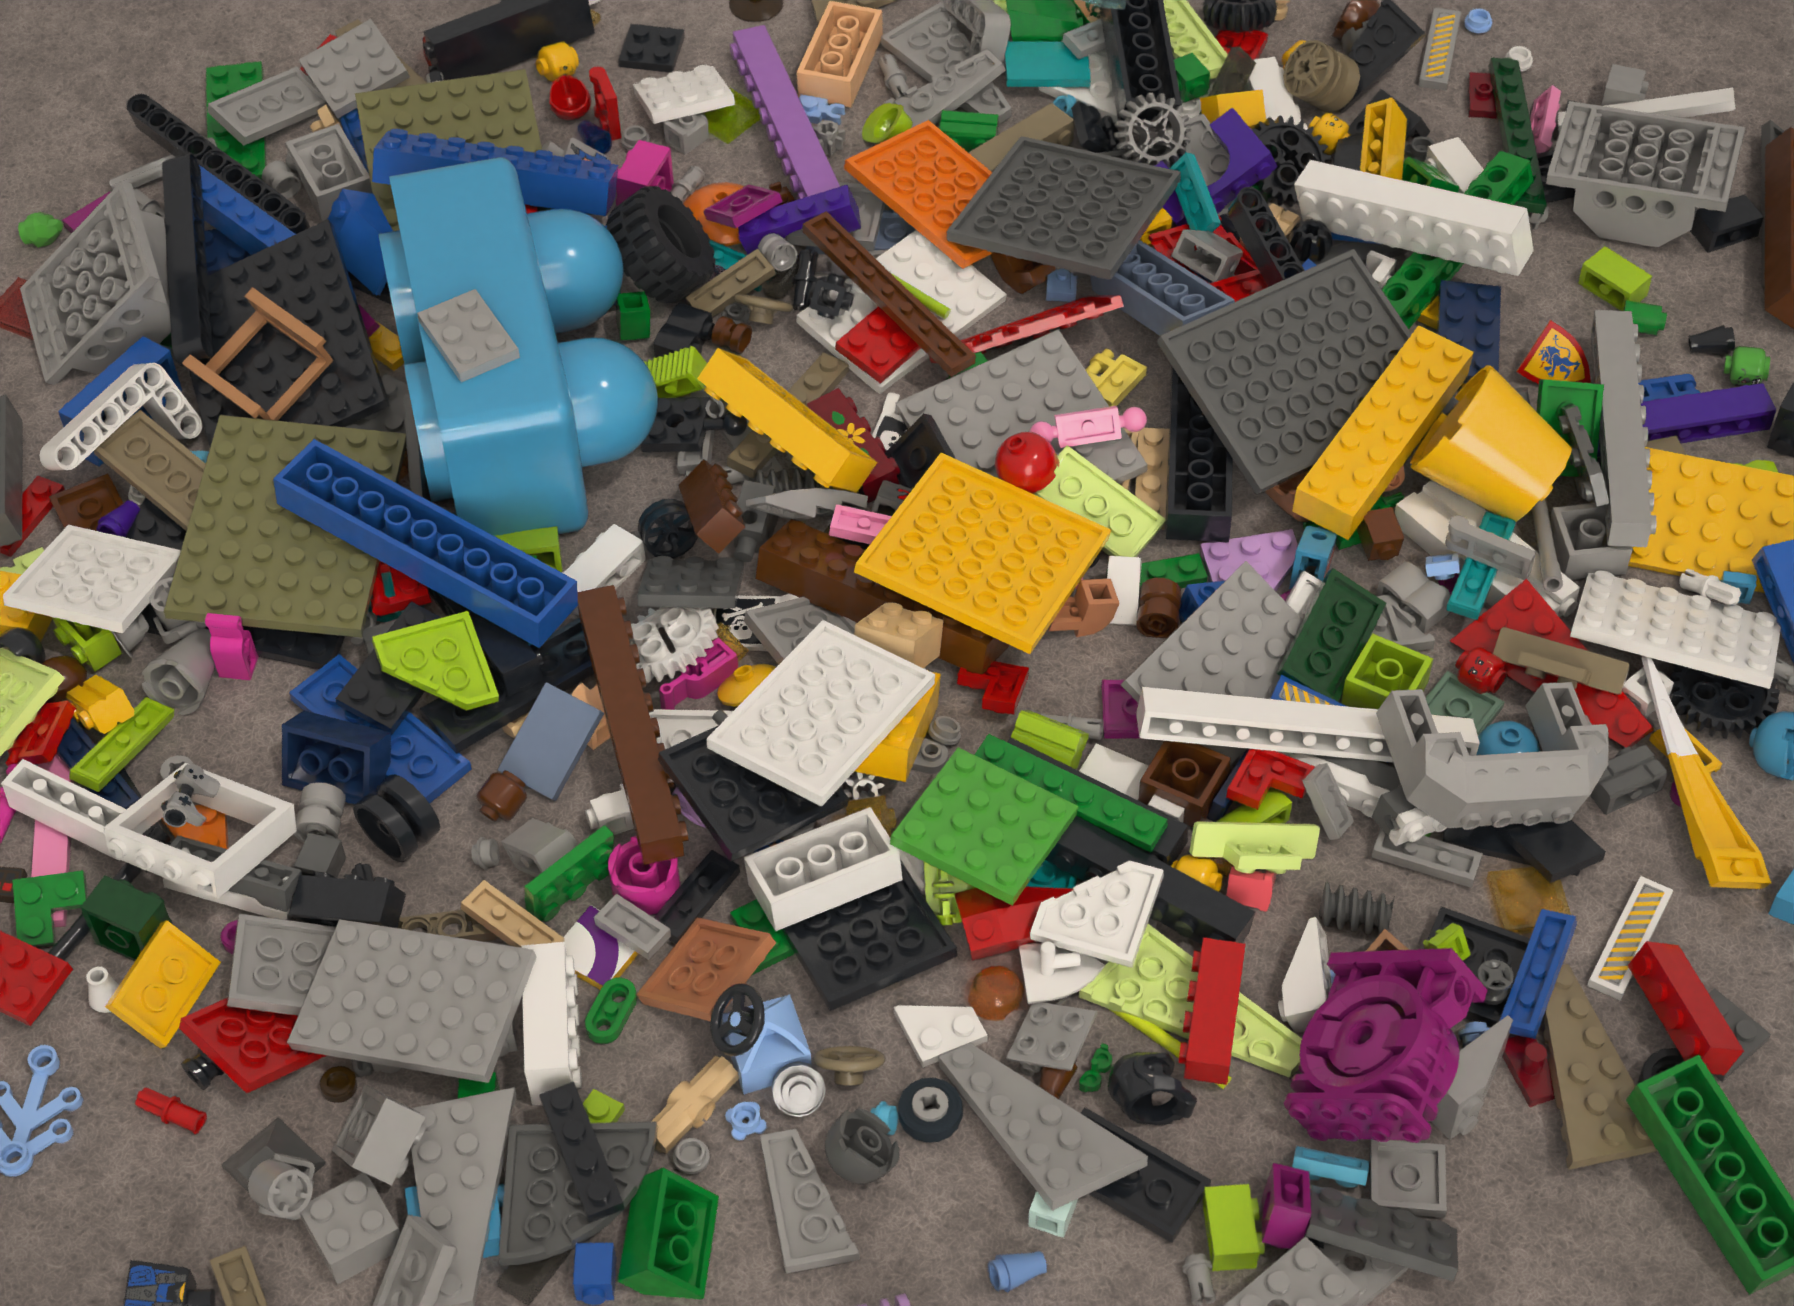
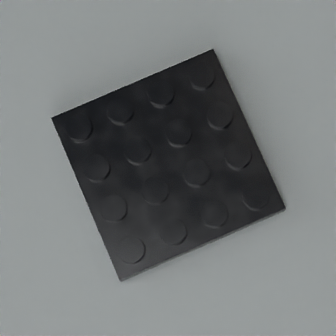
M718 726L659 752V763L731 862L848 806L849 798L841 787L821 807L708 749L707 738Z
M902 864L903 880L782 929L794 953L830 1011L958 957L957 947Z

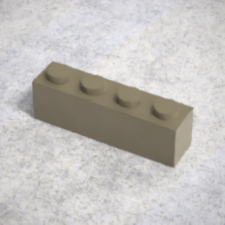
M1050 103L970 151L969 154L993 172L1021 136L1068 146L1074 140V119L1056 105Z

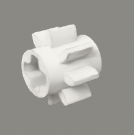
M856 772L854 776L849 777L845 781L849 789L843 791L848 798L853 796L851 800L852 808H857L859 804L869 808L871 807L870 803L875 801V799L877 801L883 800L878 793V789L885 786L883 781H873L875 776ZM867 784L870 790L868 792L862 791L859 794L856 789L857 786L864 787Z

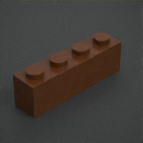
M703 459L678 486L695 534L719 554L746 526L741 516L743 511L736 504L738 499L731 491L733 486L727 480V472L717 463L712 466Z

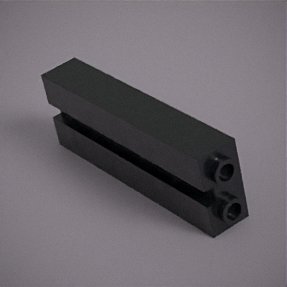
M506 0L423 31L426 43H423V49L427 58L431 61V66L428 67L429 73L433 71L441 72L444 81L487 75L538 56L542 47L558 42L569 44L595 34L589 0Z

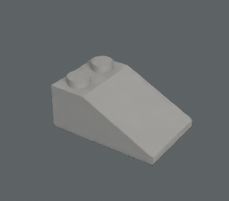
M339 124L285 142L308 197L321 221L328 219L333 202L337 200L342 189L372 193L369 174Z
M1509 1015L1459 1051V1065L1456 1076L1445 1096L1437 1104L1438 1114L1436 1119L1431 1121L1449 1140L1459 1133L1462 1135L1468 1134L1478 1123L1477 1117L1498 1069L1513 1022Z
M365 1084L331 1151L351 1167L392 1185L395 1178H401L407 1168L409 1158L406 1156L412 1144L416 1145L424 1134L426 1124L423 1122L426 1116Z

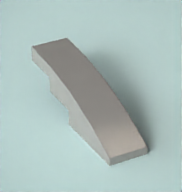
M799 489L746 500V506L786 519L799 521L815 518V515L834 514L836 504L856 509L867 508L868 496L835 489Z

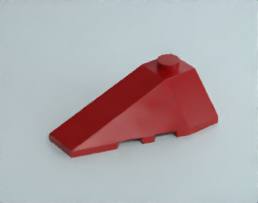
M1026 886L1013 905L978 888L955 893V900L972 961L1019 949V945L1041 943L1030 939V931L1041 902L1052 897L1055 899L1073 891V889Z

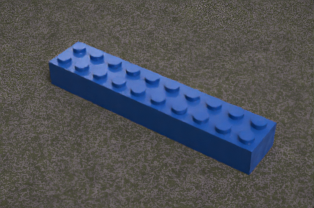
M315 439L273 478L278 505L538 648L545 643L578 606L577 581Z

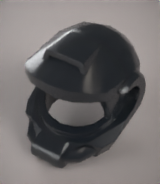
M1134 1052L1122 1056L1111 1067L1108 1092L1122 1111L1134 1122L1150 1125L1171 1124L1172 1121L1191 1117L1197 1102V1098L1188 1089L1183 1087L1181 1081L1171 1077L1175 1062L1169 1053ZM1162 1091L1173 1095L1165 1104L1156 1106L1152 1104V1094L1154 1092Z

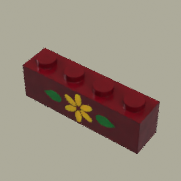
M837 388L806 404L808 408L878 462L858 490L861 495L868 496L867 503L875 501L883 481L899 485L897 475L900 474V469L893 457L887 458L882 441L879 437L873 438L868 421L864 416L859 418L856 405L850 396L845 398L841 390Z

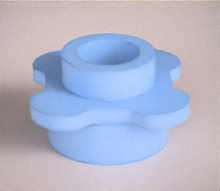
M741 1102L727 1110L725 1119L732 1125V1137L734 1139L743 1140L747 1135L752 1133L761 1134L766 1130V1121L761 1119L760 1106L756 1102ZM743 1119H749L748 1123H743L742 1121Z

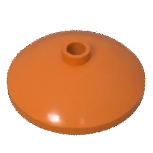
M728 182L710 184L696 190L683 203L686 208L689 207L693 212L696 220L700 221L703 231L707 233L710 240L724 246L741 243L738 227L733 228L708 221L703 211L745 186Z

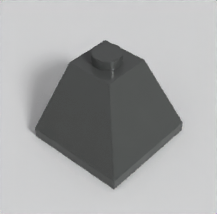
M278 1117L221 1165L249 1193L248 1182L252 1171L260 1163L273 1159L275 1153L309 1160L315 1166L314 1173L326 1163ZM287 1163L304 1172V1166Z

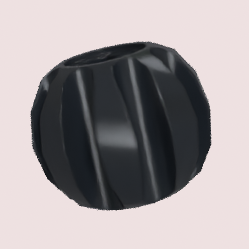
M1307 219L1295 225L1288 238V242L1300 262H1305L1308 258L1314 263L1323 260L1329 254L1333 244L1331 231L1323 222L1313 219Z

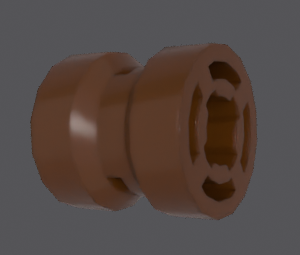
M721 316L713 328L712 342L721 347L729 346L731 351L742 354L750 344L752 327L744 323L736 324L733 319Z

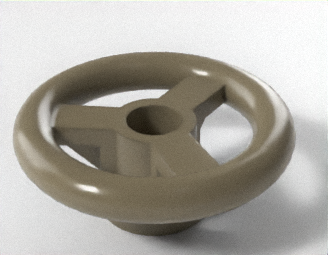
M737 294L734 297L737 303L747 305L750 309L749 320L754 322L772 324L774 313L777 311L791 312L793 310V305L788 302L744 294Z
M838 1046L819 1050L814 1054L813 1061L820 1068L835 1071L836 1084L859 1085L863 1083V1072L882 1066L885 1062V1056L882 1052L872 1048Z

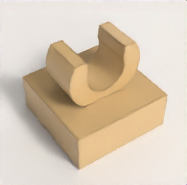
M324 105L317 110L321 120L313 122L310 128L312 132H316L336 124L341 126V123L329 107Z

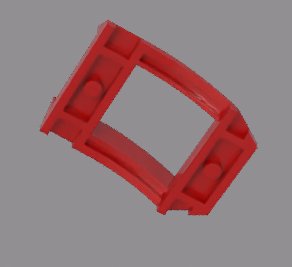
M1188 224L1149 235L1148 240L1156 251L1195 274L1188 266L1171 256L1183 230H1190ZM1222 225L1216 228L1213 233L1243 251V255L1235 269V276L1209 284L1233 298L1235 302L1267 288L1268 286L1249 252L1239 243L1232 232L1227 233Z

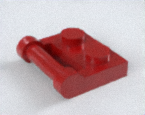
M599 66L593 67L589 70V78L594 87L596 103L593 108L594 116L599 120L601 131L607 132L611 141L621 139L617 96L606 70Z
M382 561L379 562L372 592L373 599L371 600L372 612L375 615L382 616L402 611L410 602L419 606L431 603L427 586ZM391 572L395 596L389 598L386 596L381 573Z

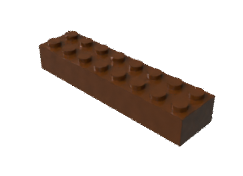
M1790 127L1765 146L1764 310L1794 329V129Z
M789 520L759 547L755 579L799 598L805 597L810 600V603L842 617L844 616L856 623L884 603H897L902 605L904 609L914 612L926 611L931 613L932 617L944 620L940 656L937 658L960 668H965L969 672L984 674L991 663L996 661L1009 647L1007 643L854 573L855 564L865 552L864 549L834 536H829V533L821 532L801 521Z

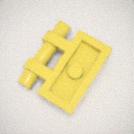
M1104 349L1102 353L1094 355L1090 360V365L1085 370L1109 407L1117 406L1146 376L1147 367L1123 354L1114 361L1112 359L1114 357L1113 352L1110 349Z

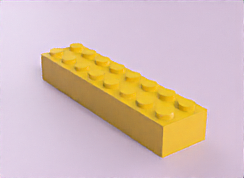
M1418 325L1296 489L1292 512L1349 540L1363 521L1364 516L1371 510L1468 376L1474 352Z

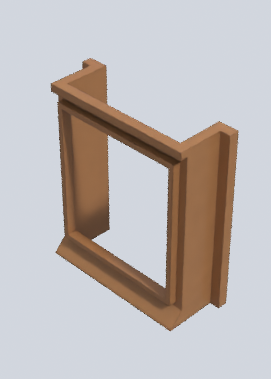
M252 287L245 295V298L256 310L252 316L206 365L192 355H189L182 364L253 418L258 417L259 419L278 421L332 363L333 359L323 348V345L326 343L323 337ZM268 322L317 357V359L266 413L261 406L218 374Z

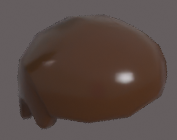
M56 656L42 663V665L57 670L65 678L59 685L56 694L48 699L46 703L61 702L66 698L68 691L78 685L83 686V682L87 680L86 669L73 657Z

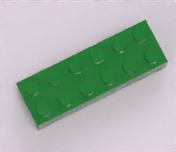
M1697 1055L1638 1083L1626 1099V1102L1748 1294L1751 1295L1794 1273V1200L1701 1057Z

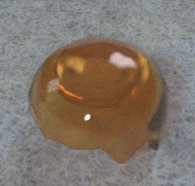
M992 965L979 971L973 978L969 989L968 1003L975 1013L984 1020L1002 1021L1010 1012L1019 1009L1020 1003L1023 1000L1024 986L1019 976L1008 967Z

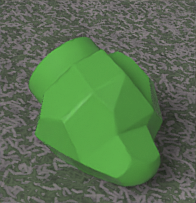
M42 212L30 214L26 220L18 224L19 235L24 244L32 243L38 248L53 243L63 229L62 221Z

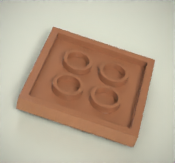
M697 917L636 995L644 1005L711 1021L712 1011L719 996L732 985L746 984V981L760 963L764 961L766 955L776 942L770 933Z

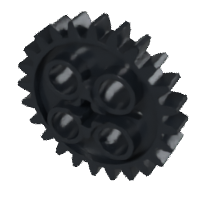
M1281 115L1275 121L1268 117L1264 123L1260 121L1251 129L1271 152L1277 168L1267 178L1259 180L1252 187L1258 186L1261 194L1266 192L1268 194L1267 202H1270L1274 197L1277 198L1278 206H1281L1287 200L1288 205L1292 207L1298 201L1294 184L1305 168L1302 163L1307 165L1310 160L1327 163L1331 159L1330 155L1323 154L1328 146L1319 145L1318 143L1322 136L1317 135L1313 137L1311 134L1314 128L1310 127L1305 130L1303 128V120L1295 125L1292 116L1286 122H1284Z
M1677 664L1670 676V680L1674 682L1670 694L1673 706H1677V715L1686 714V725L1693 722L1698 723L1696 728L1698 732L1705 727L1708 728L1709 736L1711 737L1716 731H1721L1724 739H1727L1729 732H1733L1738 739L1741 738L1743 730L1751 735L1752 730L1756 727L1758 728L1766 717L1774 714L1778 707L1780 690L1776 689L1777 679L1772 680L1770 689Z

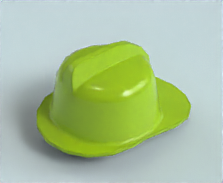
M885 103L877 107L867 118L862 129V138L867 142L879 144L912 128L913 121L906 114L904 106L901 104Z

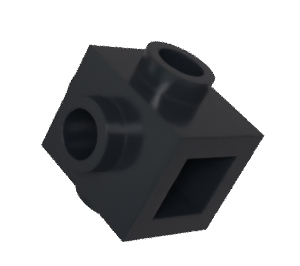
M829 273L828 277L818 278L817 282H813L809 292V299H811L809 308L817 310L819 316L829 319H835V316L843 315L845 310L850 311L854 294L851 293L853 285L845 283L846 278L837 274ZM831 290L838 292L836 300L831 299Z

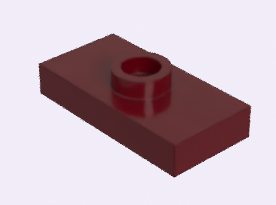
M1469 72L1468 117L1497 119L1490 73Z

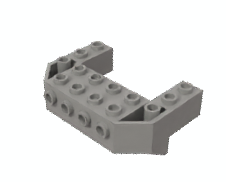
M1572 682L1543 683L1525 705L1543 752L1469 756L1461 732L1438 733L1422 689L1391 691L1376 712L1406 800L1447 828L1463 827L1466 830L1474 829L1478 826L1493 825L1496 828H1500L1509 824L1524 823L1526 826H1531L1539 822L1554 821L1556 824L1570 821L1591 795L1608 766L1607 725H1588Z

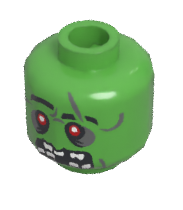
M1737 346L1733 350L1732 356L1726 355L1724 374H1730L1732 385L1760 384L1762 380H1768L1770 356H1766L1765 350L1762 348Z

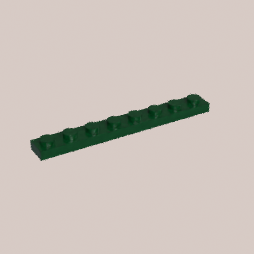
M1491 57L1488 67L1504 152L1530 160L1534 181L1514 205L1527 208L1528 213L1544 214L1547 204L1519 60Z

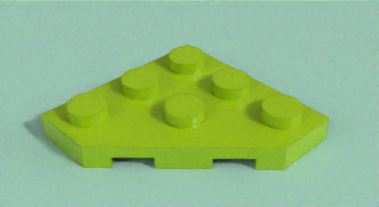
M468 611L372 637V643L383 672L465 710L499 701V694Z

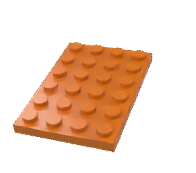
M929 120L845 160L844 169L962 269L992 254V252L947 241L948 228L992 172Z

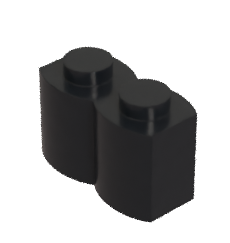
M678 303L672 310L667 323L662 326L654 340L655 358L663 357L664 354H674V351L679 352L680 349L690 348V346L695 347L701 354L705 341L712 339V331L715 326L712 320V313Z

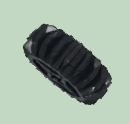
M1204 0L1203 2L1204 21L1209 26L1223 31L1253 32L1255 29L1262 30L1264 27H1269L1275 22L1277 14L1276 0Z

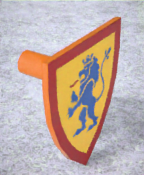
M1551 320L1516 371L1539 384V379L1581 383L1591 382L1589 364L1583 349L1570 333Z

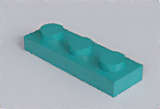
M1186 152L1169 168L1181 172V181L1177 184L1175 191L1190 230L1213 232L1221 225L1219 216L1195 154Z

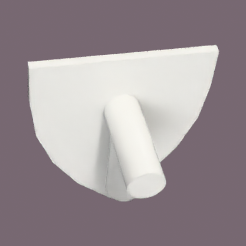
M1049 941L1019 945L1028 1004L1049 1002L1070 996L1091 983L1105 967L1103 963L1092 956L1056 947Z

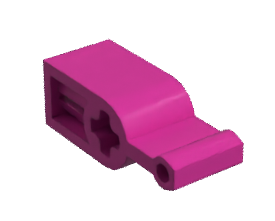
M207 613L205 624L211 634L210 652L219 677L251 681L258 655L250 631L243 630L241 617Z
M719 637L712 641L714 646L704 649L707 656L695 659L697 661L696 666L688 664L685 673L680 671L681 675L678 678L660 687L661 709L674 710L675 705L687 697L700 699L717 689L738 668L737 654Z

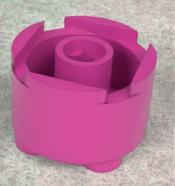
M633 836L630 838L631 841L621 846V843L617 845L610 854L608 870L613 897L616 894L620 895L649 915L657 914L680 887L678 860L673 858L644 865L637 837Z

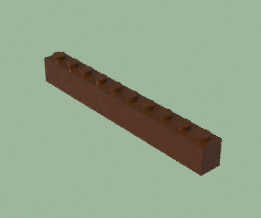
M614 585L577 592L578 613L643 864L646 865L685 856L683 842L689 841L685 821L678 822L677 815L682 814L677 794L671 795L670 789L674 788V782L658 761L659 752L665 750L664 743L657 744L656 738L660 737L657 718H650L649 713L654 712L650 693H643L642 688H646L647 684L643 668L637 669L636 664L640 663L637 645H630L629 642L634 637L630 620H623V616H627L624 597L617 598Z

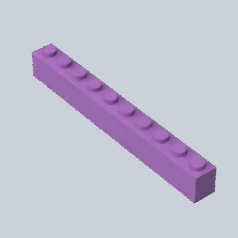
M765 25L733 31L734 43L730 44L732 59L737 60L740 76H744L747 92H751L754 107L759 108L762 125L767 124L766 130L769 141H774L777 158H782V168L785 176L790 175L789 181L792 192H797V199L799 200L840 187Z

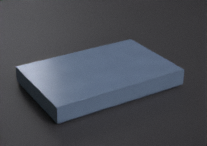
M546 682L501 762L498 771H509L521 779L526 786L556 801L601 721L604 712Z

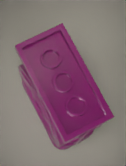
M1452 948L1331 952L1327 965L1336 975L1327 1000L1315 1012L1305 1029L1300 1046V1064L1298 1067L1302 1074L1293 1076L1290 1086L1295 1093H1288L1283 1105L1288 1110V1114L1307 1130V1134L1319 1141L1344 1139L1356 1142L1358 1139H1367L1379 1142L1406 1140L1418 1143L1420 1140H1427L1432 1131V1127L1427 1121L1436 1119L1438 1114L1437 1104L1452 1085L1459 1065V1045L1451 1028L1467 1016L1471 1003L1484 1002L1488 990Z

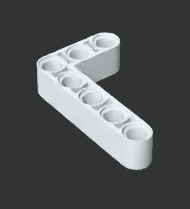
M157 363L134 364L42 447L40 461L46 469L51 471L74 469L142 405L154 421L175 439L197 437L202 429V421L163 367ZM144 372H146L148 376L147 383L144 380ZM123 391H125L127 395L126 402H124L123 400ZM163 396H164L165 399H166V405H165V407H164L163 404H162V398H163ZM102 410L105 412V422L101 419ZM181 420L184 423L183 431L180 427ZM81 430L84 433L83 442H81L79 436ZM59 450H61L63 455L61 463L58 460Z

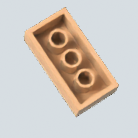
M829 1L797 70L798 97L801 94L828 99L830 104L839 103L846 107H852L879 46L881 36H883L882 10Z

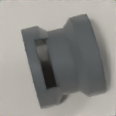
M1492 959L1482 963L1478 969L1477 978L1488 990L1484 1003L1490 1005L1501 1004L1508 998L1510 993V986L1513 982L1512 969L1500 960Z

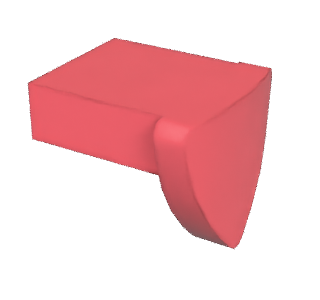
M1231 866L1226 896L1244 906L1258 908L1260 911L1267 912L1277 874L1267 870L1266 873L1255 871V873H1243Z

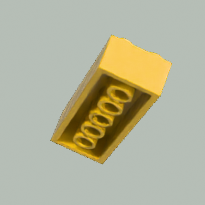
M717 348L697 378L706 386L704 391L716 400L722 398L728 403L725 407L728 411L739 418L744 416L748 419V427L760 435L764 433L771 438L769 443L774 448L783 453L788 451L793 455L791 461L806 471L809 468L815 473L814 480L828 489L832 486L836 490H848L857 493L878 463L746 358Z

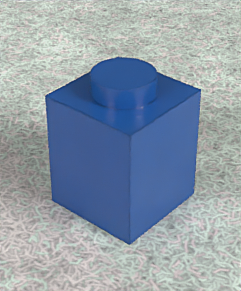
M576 1243L573 1276L576 1301L582 1300L586 1304L598 1305L602 1304L605 1300H614L617 1261L614 1243Z

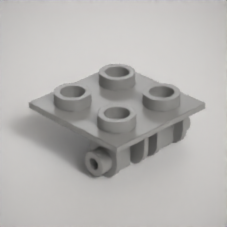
M1044 1002L1033 1003L1006 1059L1020 1062L1022 1065L1021 1071L1029 1076L1039 1072L1041 1066L1071 1071L1098 1014L1097 1011Z

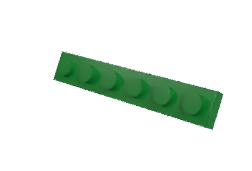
M991 734L987 735L974 754L1078 805L1076 816L1150 853L1168 826V819Z

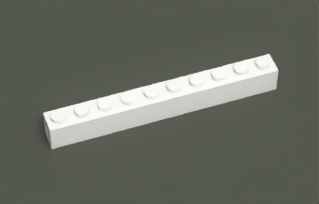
M1142 687L1136 712L1139 738L1393 762L1376 714L1378 709ZM1432 715L1438 733L1461 732L1469 756L1477 754L1480 742L1473 719Z

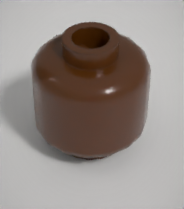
M506 770L502 773H492L477 792L476 798L482 805L479 811L494 822L498 818L503 820L513 819L527 799V794L524 790L526 784Z

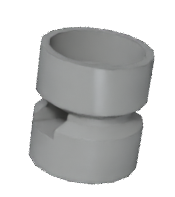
M312 783L303 788L299 802V812L296 816L297 832L294 833L298 840L304 843L309 833L321 836L327 834L338 839L341 825L340 818L343 815L346 801L345 794L341 789L327 783Z

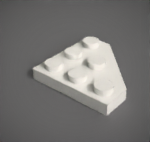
M1128 861L1117 866L1116 871L1101 878L1096 876L1073 887V891L1055 899L1052 897L1041 902L1030 931V939L1042 943L1049 941L1056 947L1133 968L1164 876L1163 870Z

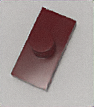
M1519 1035L1508 1038L1502 1057L1528 1106L1532 1107L1554 1100L1555 1096L1549 1062L1546 1058V1048L1538 1043L1536 1038L1532 1039Z

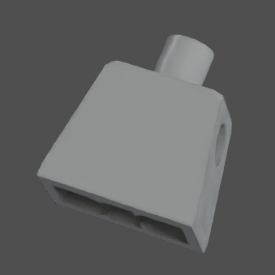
M1185 229L1171 256L1212 282L1232 277L1243 255V251L1213 232Z

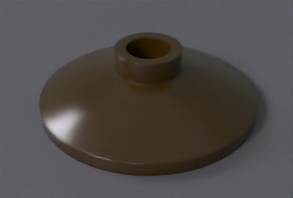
M730 0L729 7L731 12L741 20L762 22L772 19L780 13L783 8V0Z

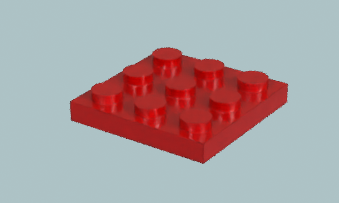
M228 998L181 1018L179 1029L247 1094L327 1056L291 1049L287 1041L298 1015L227 1006Z

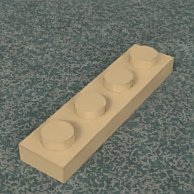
M1144 427L1139 431L1137 449L1148 464L1147 472L1136 476L1135 496L1166 519L1169 429Z

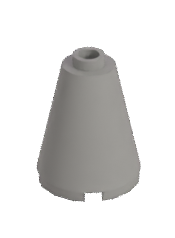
M199 628L147 664L142 671V675H144L142 686L150 699L168 707L181 709L177 713L181 715L193 713L200 707L215 669L210 652L211 634L208 629Z

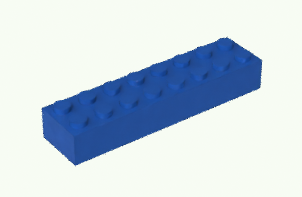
M392 129L387 131L374 147L372 182L391 185L389 176L503 157L508 159L517 171L525 205L553 209H571L587 214L606 216L616 198L618 165L611 164V161L607 159L589 161L582 160L581 156L574 154L561 157L555 156L547 150H537L534 153L524 151L519 146L500 148L495 147V144L491 142L473 144L466 143L465 139L458 137L446 140L439 139L431 133H421L418 136L408 134L403 129Z

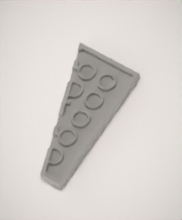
M515 1087L412 1108L426 1116L423 1122L426 1124L424 1134L416 1145L412 1144L411 1146L421 1218L456 1247L452 1264L447 1269L439 1290L438 1300L434 1306H475L483 1266L482 1258L485 1243L488 1241L489 1223L495 1206L504 1160L503 1152L506 1137L509 1135L512 1107L515 1104L517 1095Z

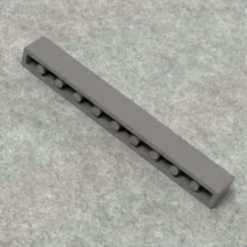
M1595 310L1591 328L1594 382L1595 384H1604L1599 445L1601 470L1610 504L1604 505L1607 545L1647 547L1650 534L1655 535L1657 519L1656 515H1651L1654 509V493L1649 492L1652 486V471L1647 470L1650 463V449H1645L1648 441V427H1643L1646 420V406H1641L1644 398V385H1639L1642 378V365L1637 364L1640 357V344H1635L1638 338V324H1633L1632 311Z

